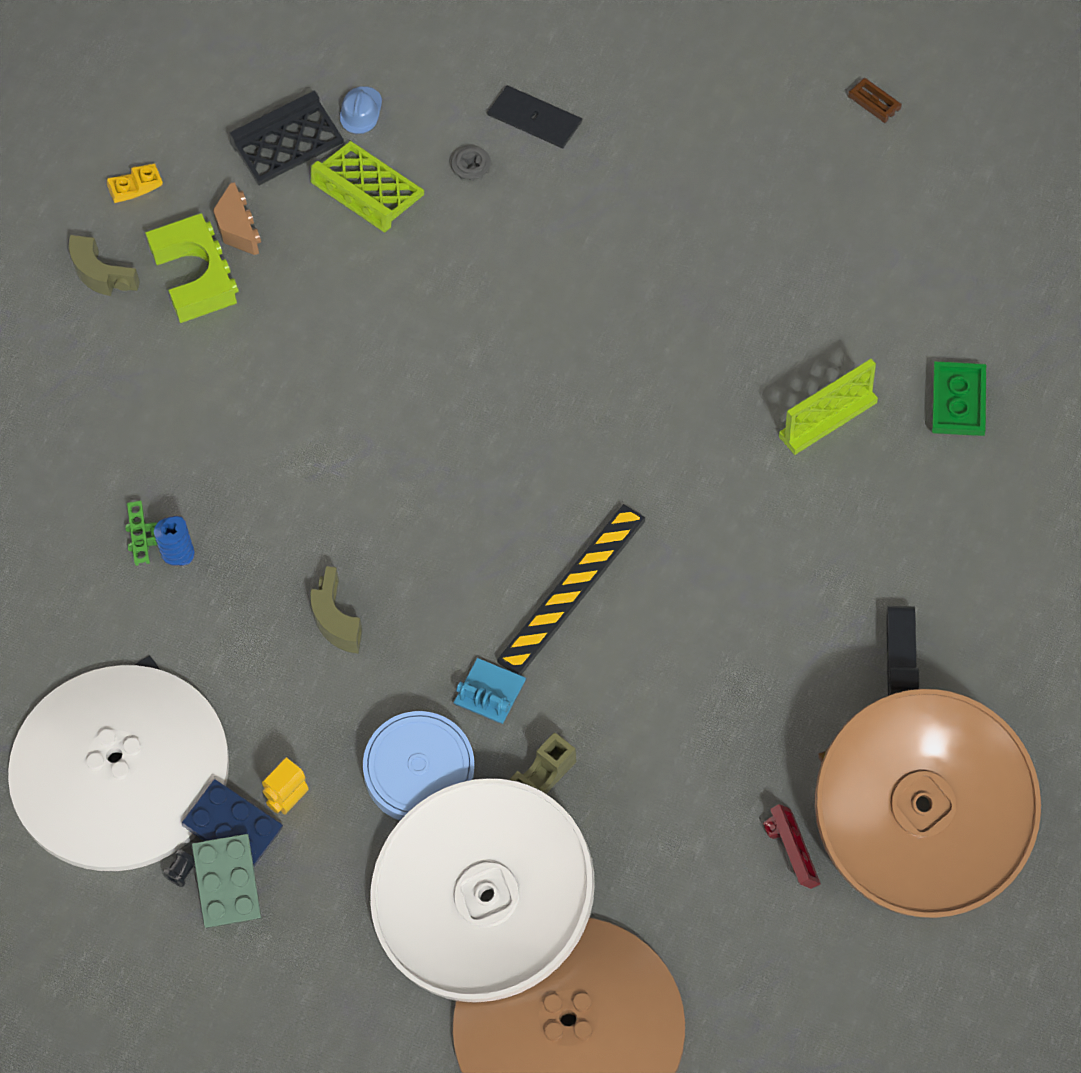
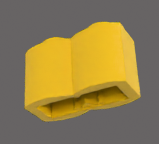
M287 757L262 781L264 787L262 792L268 799L266 804L275 813L282 812L284 815L309 790L304 781L306 777L303 771Z

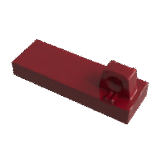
M781 804L771 808L773 816L763 822L768 837L772 839L782 838L799 884L810 889L817 887L821 883L792 810Z

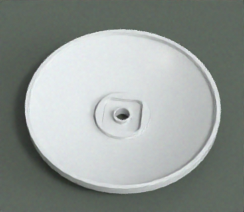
M120 665L100 668L81 674L63 683L44 697L28 715L17 734L10 755L8 768L10 795L18 817L29 835L53 856L85 869L98 871L131 870L150 865L174 854L196 837L195 834L182 826V822L214 779L226 786L229 771V750L223 727L215 710L207 699L186 681L168 672L151 667ZM112 753H121L122 758L120 761L115 763L108 761V757Z
M477 779L457 783L430 795L411 809L396 825L383 845L375 865L371 884V912L375 931L383 949L395 966L412 982L435 995L462 1002H486L519 994L535 986L554 972L570 955L581 938L590 917L594 898L595 882L592 857L586 840L572 817L553 798L542 791L523 783L505 779ZM485 890H494L492 900L488 902L481 901V895Z

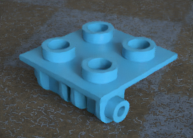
M477 658L465 682L458 684L456 691L459 693L454 704L503 724L526 678Z

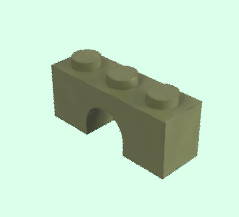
M555 732L536 751L537 756L532 766L524 774L517 771L509 780L529 785L545 794L551 790L576 763V748Z

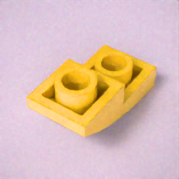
M155 164L133 167L129 175L107 178V187L114 203L144 195L160 187L163 183Z

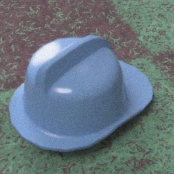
M357 87L346 94L340 112V122L343 128L354 134H363L370 131L376 125L382 105V97L378 91L370 87Z

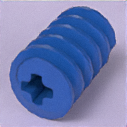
M179 516L160 520L154 528V535L162 559L170 565L189 564L193 560L195 552L186 521Z

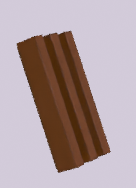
M863 78L848 93L850 99L884 123L888 121L889 117L892 118L895 115V111L901 110L902 104L866 78ZM862 87H864L865 89H867V90H868L869 92H871L872 94H869V93H868L867 91H865ZM879 99H881L883 102H885L887 105H889L890 108H889L888 106H886L885 104H883L881 101H879Z

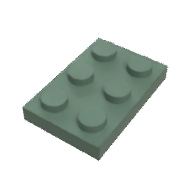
M245 834L193 843L192 847L204 927L212 928L262 919L249 835Z

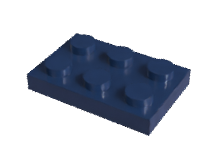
M216 779L212 781L182 822L184 828L203 841L248 834L254 867L283 828L281 823Z

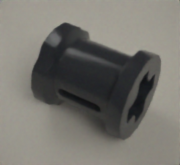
M178 850L176 852L177 857L169 869H165L162 874L175 885L184 887L186 884L184 880L192 868H196L195 860L187 852Z

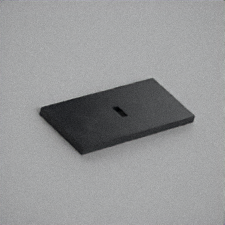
M506 85L487 112L490 117L562 149L582 123L581 117Z

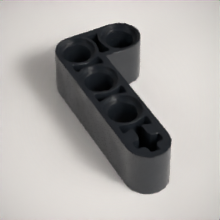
M887 606L888 696L908 690H918L919 668H917L915 606Z

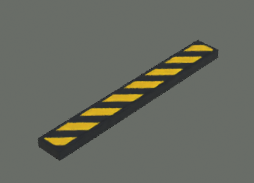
M625 504L621 506L499 656L498 663L520 676L644 524L645 517Z

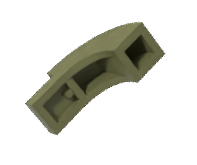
M70 235L69 251L75 271L88 288L111 296L113 288L122 291H138L140 281L135 268L111 266L100 262L97 259L99 251L95 238Z
M326 566L325 575L320 576L319 590L311 589V605L316 625L321 634L331 644L344 651L359 654L363 631L361 620L357 617L347 616L336 608L335 601L339 584L337 567Z

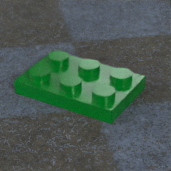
M934 361L932 433L985 436L986 364Z

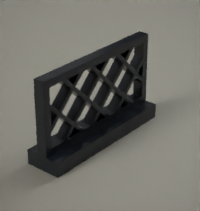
M315 90L229 132L231 146L235 152L239 153L258 185L344 143L343 137L320 103V97ZM318 111L322 116L321 124L309 122V115ZM291 124L301 125L299 135L286 132L288 126ZM305 127L318 130L316 139L303 136ZM322 131L330 132L335 137V139L329 142L319 140ZM271 134L281 136L278 146L265 143L266 137ZM284 137L297 140L294 150L281 147ZM301 141L314 144L312 151L308 153L298 151ZM249 145L258 146L257 156L246 154L243 148ZM263 148L276 151L273 160L260 157ZM279 153L293 155L291 161L286 164L277 162ZM258 163L270 165V171L260 176L256 170Z

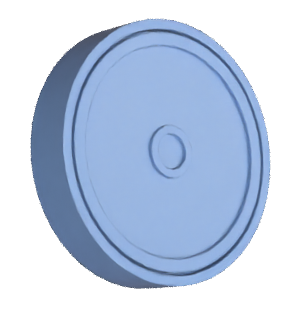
M413 711L397 715L383 723L374 732L366 746L363 758L366 788L374 803L384 813L401 821L411 809L430 795L446 787L474 779V755L470 742L455 723L439 714Z

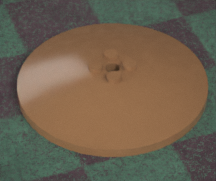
M918 689L896 693L877 700L855 714L841 728L828 747L820 766L815 791V811L820 837L827 854L842 877L856 891L873 903L896 913L914 917L938 918L953 916L978 908L995 898L1014 881L1030 857L1037 838L1041 816V796L1038 778L1030 755L1014 730L1001 717L983 704L966 696L943 690ZM920 796L926 797L930 802V807L926 812H921L916 807V801Z
M589 918L581 938L570 955L554 972L535 986L519 994L494 1001H456L453 1018L454 1047L462 1073H677L685 1042L684 1008L680 992L670 971L660 957L646 943L621 927L609 922ZM565 1014H573L577 1021L574 1025L568 1027L562 1025L560 1019Z

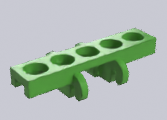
M142 501L127 503L130 523L125 526L126 531L131 532L132 543L128 544V550L133 551L136 566L143 562L149 564V546L157 545L154 535V528L157 523L145 524ZM139 506L140 511L133 513L132 507ZM139 517L141 521L134 522V518ZM134 531H143L139 536L133 534ZM151 531V537L146 538V532ZM138 552H145V557L139 559Z

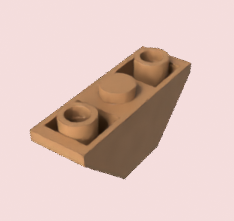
M235 182L231 183L213 210L224 244L257 255L259 254L257 244L261 243L257 228L252 230L251 224H254L250 209L245 210L244 208L247 202L243 190L238 191Z

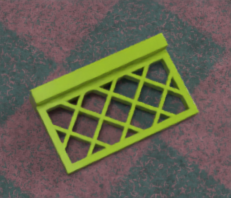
M352 141L348 142L323 163L317 161L311 166L312 184L384 233L391 228V222L424 196L422 188ZM352 151L359 156V159H345V155ZM363 165H373L377 168V171H363ZM342 166V171L334 172L330 167ZM345 166H359L360 171H346ZM346 178H360L361 184H352ZM364 178H378V184H364ZM381 178H392L395 180V183L381 184ZM396 190L397 196H382V191ZM400 190H410L413 194L411 196H400ZM365 191H379V196L371 197ZM383 203H397L398 206L394 210H390Z
M869 359L787 411L786 428L779 432V438L794 455L877 404L878 397L873 393L876 363L872 359Z

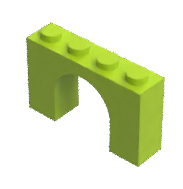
M202 213L145 232L156 265L184 256L200 257L209 263L207 271L199 279L169 290L171 301L180 323L237 304L235 293L239 292L234 278L229 279L228 274L231 272L227 260H221L220 255L223 253L219 241H213L212 236L215 235L210 221L205 222Z

